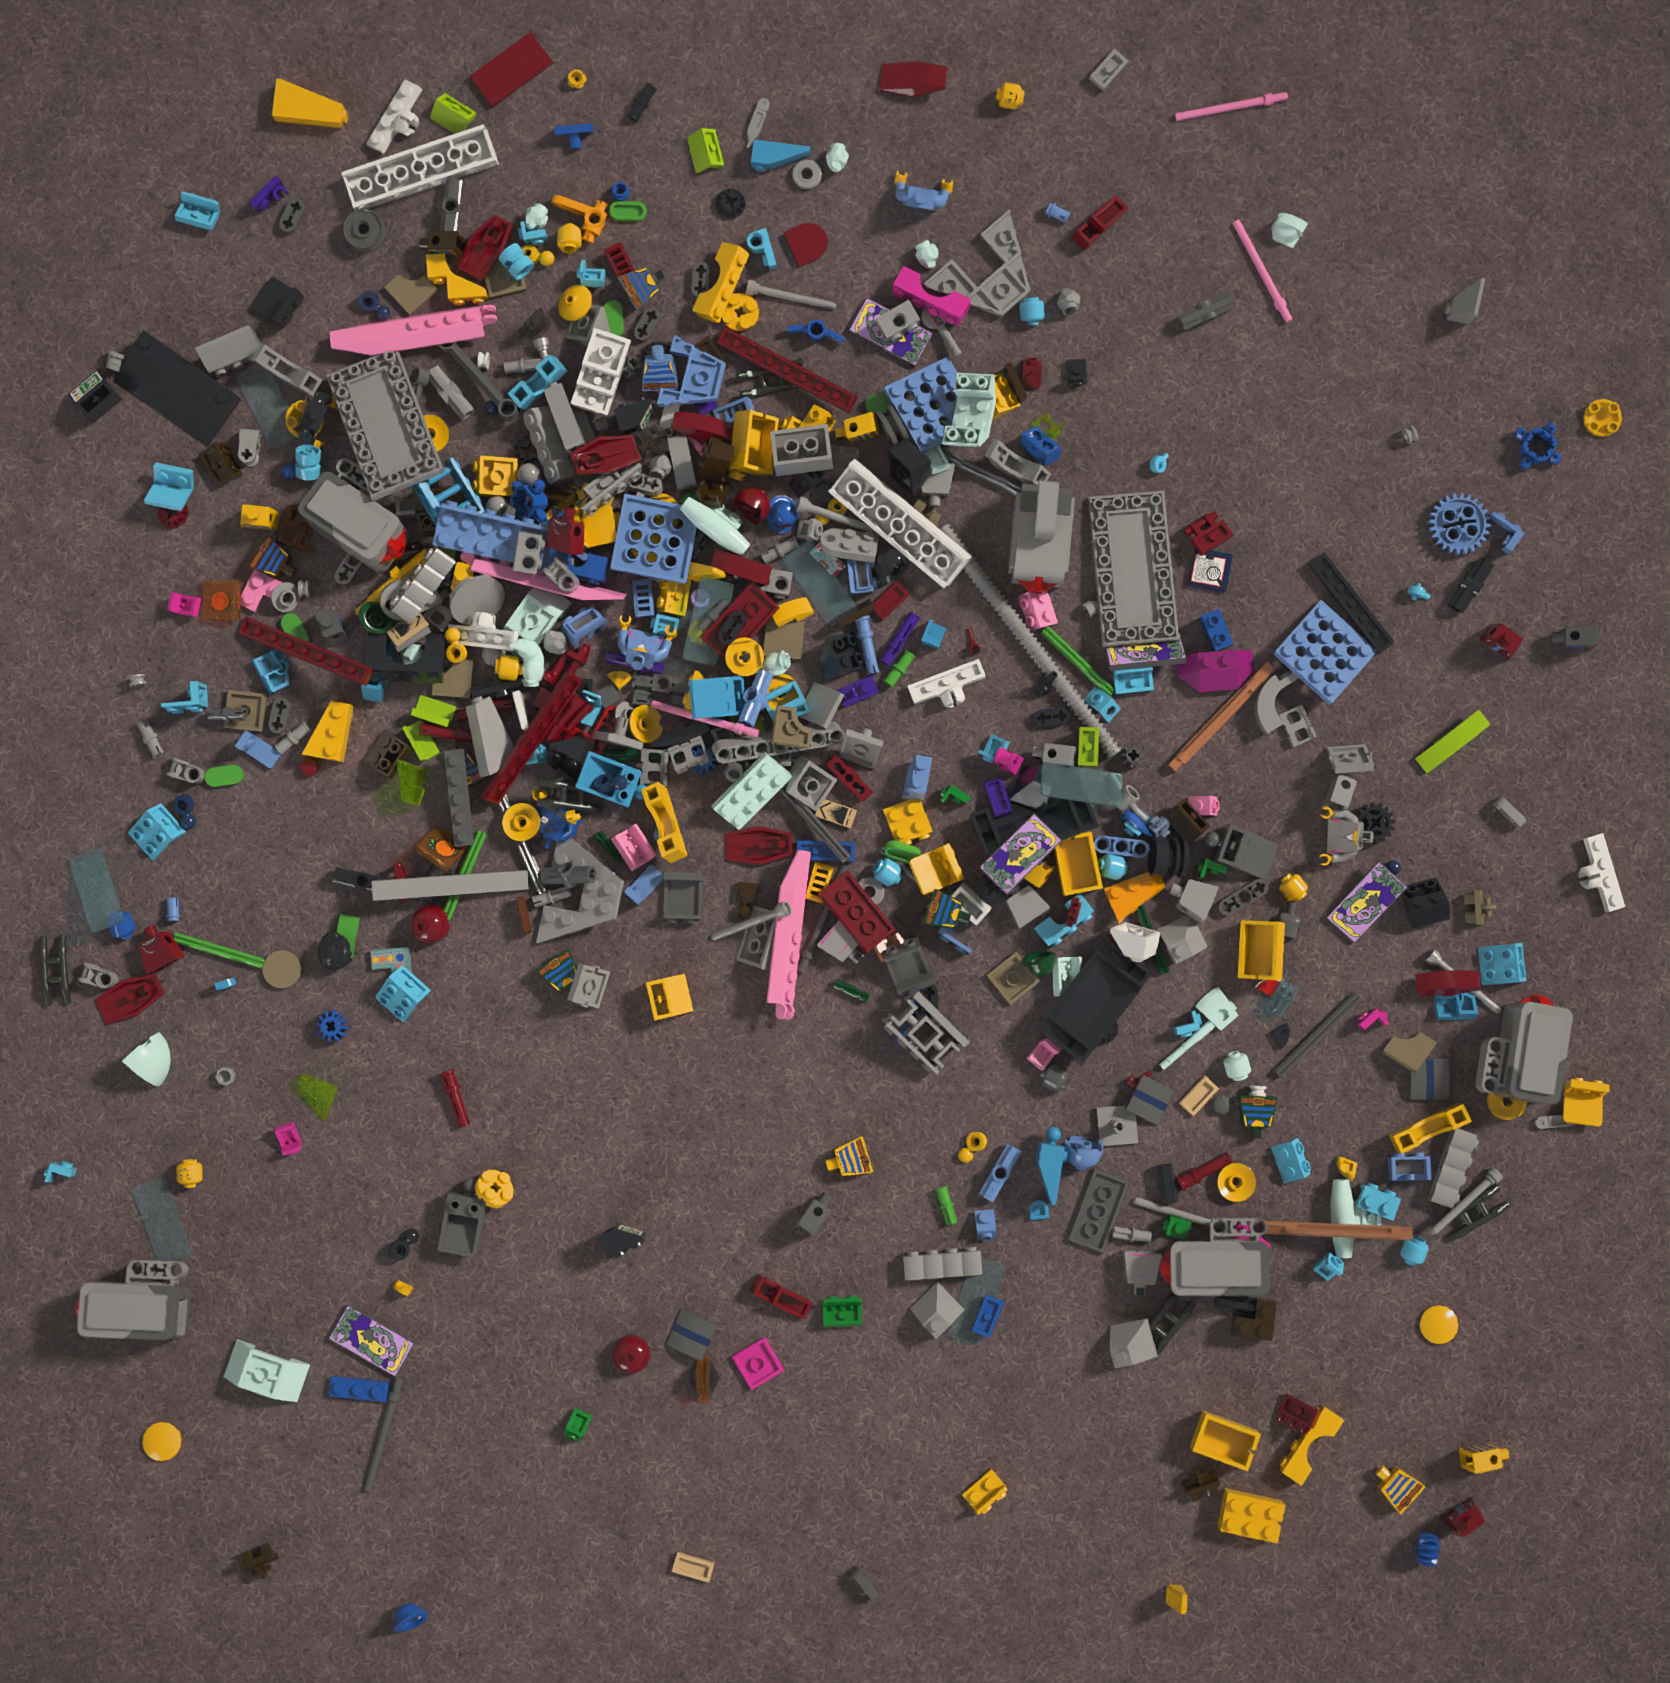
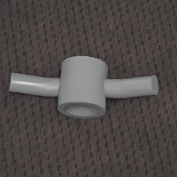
M1110 773L1107 777L1117 792L1113 797L1114 804L1122 811L1130 809L1132 813L1145 822L1148 817L1135 804L1140 799L1138 792L1130 785H1126L1123 788L1115 774Z

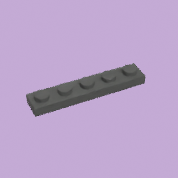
M464 749L445 750L444 756L454 846L474 845Z

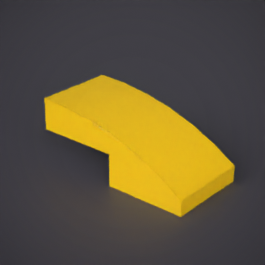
M804 597L778 605L780 608L772 617L779 628L794 619L799 622L814 614V611L808 599Z

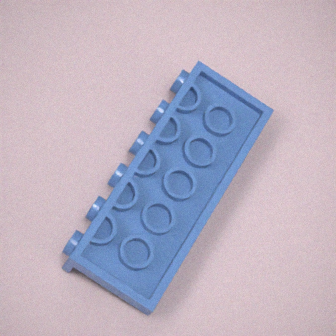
M446 500V503H441L433 545L513 562L518 530L541 534L542 539L546 540L550 523L541 522V525L533 523V519L523 517L521 521L514 519L515 515L503 513V516L495 515L496 511L484 509V512L476 511L477 507L465 504V508L458 507L457 502ZM534 538L527 539L525 542L526 547L533 548L536 545V540ZM544 546V551H540L539 558H542L541 569L546 568L550 548ZM526 557L523 559L522 564L531 566L533 559Z

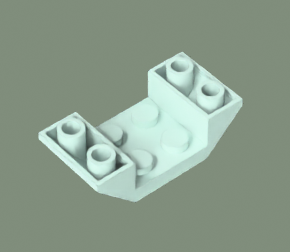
M957 373L953 390L958 398L952 426L945 427L942 444L980 447L989 438L996 404L995 377L993 374Z
M534 587L525 596L503 630L518 632V639L532 640L539 646L544 640L545 632L551 630L559 617L562 618L572 602L560 594ZM507 650L514 656H518L519 659L523 661L524 658H522L518 654V651Z
M237 1339L224 1377L236 1386L273 1399L297 1402L310 1364L293 1358L286 1360L255 1349L256 1345Z

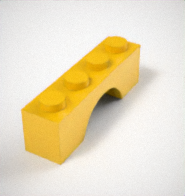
M722 242L715 257L720 266L719 279L710 290L699 294L692 309L700 318L716 323L720 322L749 256V253L739 245Z
M656 782L641 789L646 807L651 812L658 828L659 839H657L662 858L673 863L688 856L667 788Z
M1456 1103L1388 1135L1396 1152L1402 1154L1418 1147L1422 1142L1433 1136L1455 1130L1472 1121L1464 1104Z
M1322 1404L1320 1407H1316L1321 1413L1315 1428L1311 1429L1306 1435L1300 1436L1298 1440L1295 1439L1290 1446L1291 1452L1288 1456L1285 1455L1279 1463L1281 1466L1279 1470L1301 1486L1312 1471L1307 1460V1450L1311 1442L1321 1436L1334 1437L1344 1422L1340 1416Z

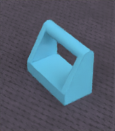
M795 680L767 693L765 696L770 701L795 689L799 698L782 706L796 708L797 717L810 711ZM767 703L766 709L774 724L775 709L771 710Z

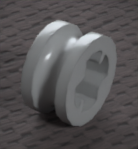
M1410 425L1408 429H1402V434L1407 444H1412V441L1416 442L1419 440L1418 433L1413 425Z
M302 580L298 581L299 597H303V595L310 597L309 580L305 582Z
M145 674L128 676V680L131 681L129 687L146 685L147 682L144 681Z

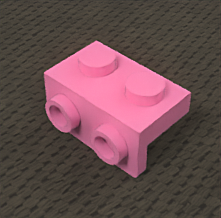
M1028 591L1018 597L1026 625L1030 629L1029 632L1058 623L1048 591L1044 593H1031Z
M637 824L632 825L611 839L631 871L646 864L656 856L655 851Z

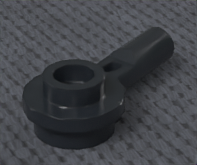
M1052 671L1047 677L1038 681L1033 686L1034 694L1040 696L1048 694L1052 687L1051 683L1058 676L1057 672Z

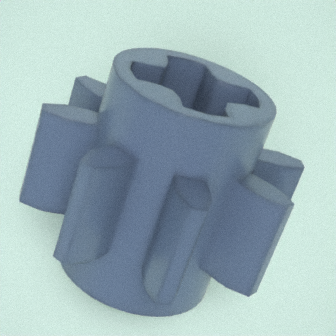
M1156 815L1147 821L1149 824L1147 829L1153 833L1152 836L1166 837L1170 833L1168 830L1170 822L1164 816L1158 817Z

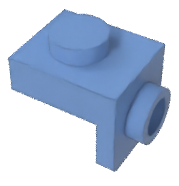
M994 1209L975 1211L977 1240L990 1241L996 1238Z

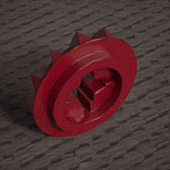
M186 504L182 511L175 510L179 516L172 515L169 517L170 514L166 510L168 508H158L157 515L159 521L166 527H180L188 518Z
M1074 897L1071 900L1067 914L1066 925L1071 928L1073 924L1076 925L1080 912L1081 902H1079L1078 897Z

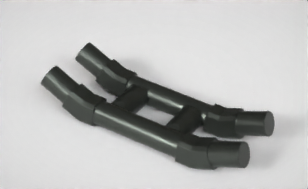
M802 358L792 361L800 366L804 365ZM763 368L736 373L737 380L758 377L760 388L741 391V398L746 396L750 398L759 397L765 394L794 389L797 386L788 381L786 382V380L778 376L779 384L768 386L765 375L772 373Z
M540 779L539 787L560 789L559 800L538 798L537 806L601 813L603 810L602 806L584 804L586 791L575 788L576 783ZM567 790L578 791L577 803L566 801Z
M58 935V956L47 957V937L40 936L38 957L41 993L45 1006L52 1005L49 984L60 983L64 1004H69L72 1001L68 983L66 935ZM59 964L60 975L49 976L48 965Z
M1496 1184L1482 1192L1454 1218L1456 1219L1460 1216L1466 1226L1448 1234L1447 1237L1450 1242L1469 1234L1509 1208L1508 1202L1504 1201L1488 1211L1483 1201L1488 1200L1500 1190ZM1477 1206L1482 1216L1472 1221L1466 1211ZM1443 1215V1216L1437 1218L1438 1222H1439L1445 1215Z
M1171 1293L1164 1302V1305L1149 1322L1151 1333L1153 1331L1161 1338L1155 1345L1157 1355L1163 1351L1182 1324L1189 1318L1196 1306L1193 1301L1190 1300L1179 1317H1177L1169 1309L1175 1304L1179 1295ZM1164 1316L1173 1323L1167 1332L1158 1326Z

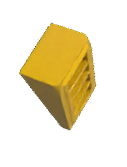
M690 562L687 578L697 582L726 577L725 572L715 567Z
M815 862L805 899L824 904L819 896L810 893L811 890L819 893L823 890L812 887L813 883L823 885L824 889L829 885L834 867ZM817 868L828 871V875L817 872ZM815 876L826 878V882L816 880Z
M1168 1584L1166 1590L1167 1605L1179 1613L1185 1614L1188 1595L1182 1585Z

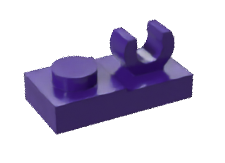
M275 175L249 203L259 212L260 210H265L270 205L269 201L273 196L280 202L281 199L278 193L283 191L287 195L288 191L283 187L282 181Z
M873 676L837 690L844 695L841 701L844 708L879 694Z

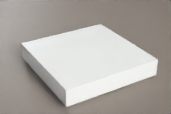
M518 690L513 692L512 695L521 729L526 731L531 721L524 694Z

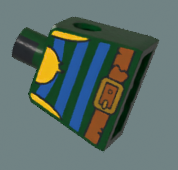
M934 889L923 924L955 929L957 922L968 925L971 914L961 911L963 902L938 889Z
M565 949L537 969V972L557 992H561L565 988L570 992L577 965L569 949Z
M1238 1095L1241 1126L1250 1127V1138L1262 1139V1127L1271 1128L1277 1097Z

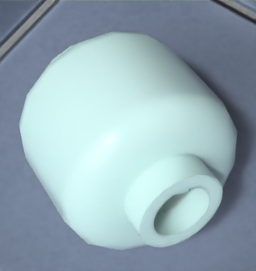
M1239 1051L1228 1053V1057L1223 1061L1227 1076L1234 1081L1246 1079L1251 1072L1247 1055Z

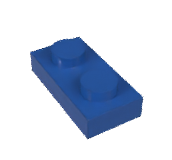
M985 1294L972 1331L990 1338L1004 1301Z

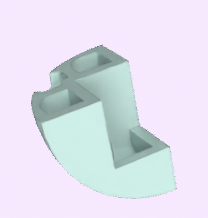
M158 1032L151 1036L144 1044L134 1049L123 1062L141 1078L159 1087L165 1080L170 1068V1050L166 1040Z

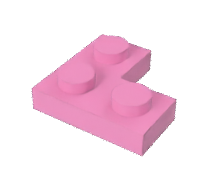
M253 570L238 604L256 612L264 595L271 598L274 588L282 582L257 570Z

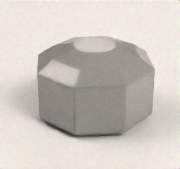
M222 1067L217 1070L215 1078L218 1084L228 1086L235 1081L236 1074L233 1068Z

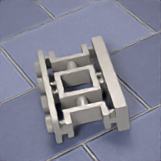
M913 987L909 991L910 995L904 998L910 1006L897 1019L889 1013L886 1019H882L886 1024L883 1028L890 1035L895 1033L898 1036L897 1042L904 1048L908 1046L911 1049L909 1053L916 1060L920 1058L924 1062L922 1066L929 1073L934 1071L938 1074V1070L944 1067L938 1059L951 1046L959 1052L962 1046L965 1048L970 1042ZM915 999L931 1014L929 1018L924 1013L917 1019L912 1015L918 1009L913 1003ZM907 1020L911 1025L904 1032L909 1038L906 1039L891 1024L895 1022L900 1027ZM927 1021L936 1031L922 1044L913 1033ZM941 1025L957 1040L955 1043L950 1038L943 1044L938 1041L944 1034L939 1028ZM931 1046L936 1049L930 1056L935 1062L933 1065L917 1050L919 1047L924 1052Z

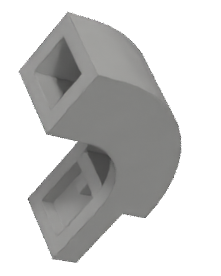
M263 343L260 344L252 358L253 361L271 374L311 396L314 395L322 382V379L309 370L292 363Z
M993 439L985 454L990 460L989 463L1025 484L1039 485V480L1047 481L1051 475L1042 465L1018 456L996 439Z
M1288 671L1279 677L1280 681L1274 675L1260 688L1255 700V716L1264 735L1284 724L1276 712L1275 698L1282 688L1299 678L1296 674H1290Z

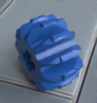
M699 745L696 746V752L693 749H691L692 753L694 754V757H698L700 755H703L704 753L703 749H700ZM712 745L709 746L708 750L706 749L711 762L701 766L698 764L693 769L694 773L700 768V775L703 776L704 769L707 770L708 774H711L710 766L715 770L717 769V766L713 764V762L718 763L716 758H713V752L711 753Z
M332 1010L331 1014L329 1011H325V1017L322 1015L318 1017L322 1023H316V1026H321V1029L316 1032L317 1034L324 1033L321 1037L322 1040L328 1037V1042L331 1043L334 1039L337 1042L340 1041V1035L346 1037L347 1034L342 1030H349V1026L343 1025V1023L348 1022V1019L341 1020L344 1013L341 1012L337 1015V1010ZM329 1022H330V1023H334V1022H335L334 1027H335L336 1029H333V1030L330 1031V1027H331V1026L329 1025Z
M1420 1532L1416 1543V1560L1420 1565L1435 1566L1439 1556V1538L1436 1534H1431L1430 1532Z

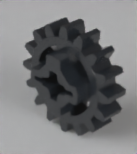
M1372 802L1370 803V808L1367 804L1363 805L1364 810H1357L1359 814L1357 816L1360 822L1362 820L1365 821L1363 831H1377L1380 833L1378 836H1373L1374 844H1378L1379 839L1381 842H1385L1384 836L1391 837L1392 835L1389 831L1395 830L1391 824L1395 823L1396 820H1391L1390 818L1394 814L1387 812L1388 806L1382 808V803H1378L1375 807V803ZM1372 810L1378 811L1376 815H1372L1368 812ZM1377 819L1376 824L1378 826L1372 827L1373 822L1371 820Z

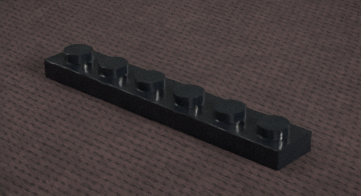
M1325 552L1308 564L1362 635L1375 648L1378 655L1395 643Z

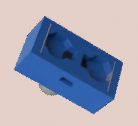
M1035 426L1022 433L1020 445L1033 455V460L1036 463L1047 466L1059 460L1061 447L1040 428Z

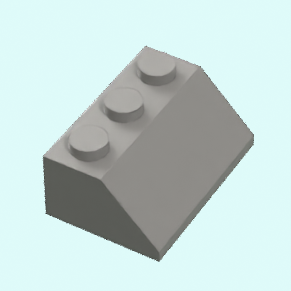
M247 325L195 347L208 373L212 377L216 376L218 378L226 375V371L230 369L238 370L243 368L244 364L249 361L254 363L255 361L252 358L261 343L257 334Z
M828 424L770 431L776 476L833 469Z
M753 905L749 919L770 910ZM776 917L745 930L736 957L737 961L770 971Z

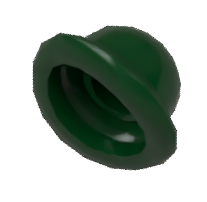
M367 602L359 609V620L362 626L373 634H387L396 625V620L387 616L378 602Z
M1051 951L1029 953L1024 956L1021 963L1024 967H1028L1030 973L1034 976H1045L1052 971L1053 958L1056 957V954Z

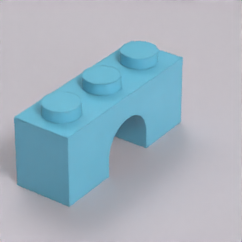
M548 354L535 367L537 372L530 379L520 381L508 393L519 408L528 410L545 394L544 389H547L548 385L556 383L568 372L555 356Z
M1078 893L1074 897L1079 898L1081 907L1076 925L1081 921L1083 924L1093 917L1091 913L1094 912L1081 893ZM1070 899L1068 902L1064 904V907L1067 909V911L1069 910L1072 899ZM1049 916L1033 929L1047 947L1050 945L1055 947L1062 941L1060 937L1066 933L1070 935L1078 928L1075 924H1073L1072 928L1068 927L1066 923L1062 925L1056 924Z

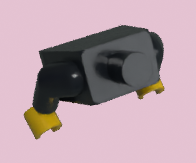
M316 392L313 398H307L295 428L299 438L307 445H313L319 449L321 445H324V442L315 440L314 436L319 430L327 407L338 410L333 395L330 396L322 392Z

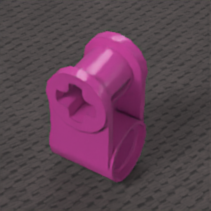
M1003 747L998 749L994 757V762L1000 769L1012 773L1011 775L1016 776L1024 760L1018 754L1011 751L1008 752Z

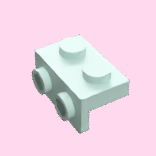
M1081 957L1053 958L1054 996H1061L1082 969Z

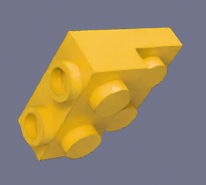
M480 455L476 458V461H473L472 470L476 472V480L472 482V490L476 491L478 496L512 497L514 493L510 485L513 481H517V459Z
M910 799L883 809L894 841L910 845L912 844L911 840L919 838V841L929 838V833L933 832L921 800Z

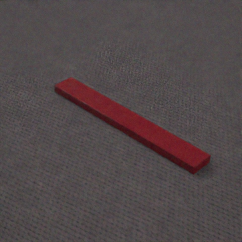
M724 327L716 343L848 414L858 398L857 395L727 327Z
M246 616L238 632L239 635L364 686H367L374 670L372 667Z
M566 671L482 794L484 800L497 805L500 803L583 682L579 676Z

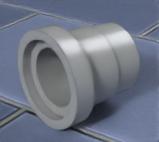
M108 350L107 353L109 355L105 367L120 372L123 361L127 356Z

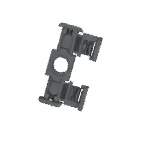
M637 671L634 672L632 705L650 706L648 697L651 695V690L652 693L670 695L672 703L669 705L681 706V708L686 709L684 708L683 698L685 693H689L688 682L673 680V676L654 674V677L637 675ZM666 680L668 686L665 689H659L657 687L658 681Z

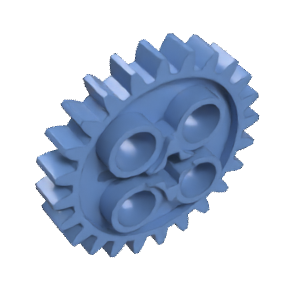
M1453 493L1451 499L1445 496L1444 501L1439 500L1437 502L1439 506L1432 508L1436 513L1432 512L1429 514L1433 520L1427 522L1432 525L1428 531L1434 532V535L1430 538H1437L1435 545L1441 543V550L1447 547L1448 554L1454 550L1455 555H1458L1460 551L1465 555L1468 550L1472 553L1475 551L1474 546L1480 548V542L1484 543L1486 541L1484 536L1490 534L1485 529L1491 527V524L1486 523L1491 517L1484 515L1488 512V509H1481L1484 503L1478 505L1476 504L1478 498L1471 500V494L1464 498L1463 493H1460L1458 498ZM1463 509L1470 511V517L1464 516ZM1445 512H1448V513L1451 514V516H1452V520H1451V521H1448V520L1445 519V517H1444V513H1445ZM1469 520L1476 521L1475 523L1464 524L1461 527L1460 525H1456L1450 528H1443V525H1452L1455 524L1457 521H1459V523L1467 522ZM1467 527L1474 530V536H1470L1467 533ZM1449 531H1453L1455 533V540L1449 538Z

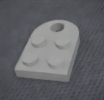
M832 528L821 534L820 548L823 552L833 557L875 563L879 534L855 531L853 529Z
M413 573L389 583L380 594V606L384 613L392 619L404 620L390 609H387L385 604L395 595L398 596L402 592V584L405 580H410L414 575ZM437 589L422 607L420 613L443 603Z

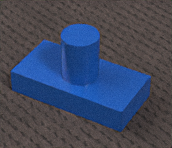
M591 123L555 126L554 131L555 135L569 134L570 149L582 148L580 133H592L594 128Z

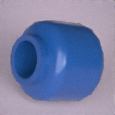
M120 910L109 916L110 919L107 921V925L114 938L125 940L133 936L132 932L136 929V925L129 912Z

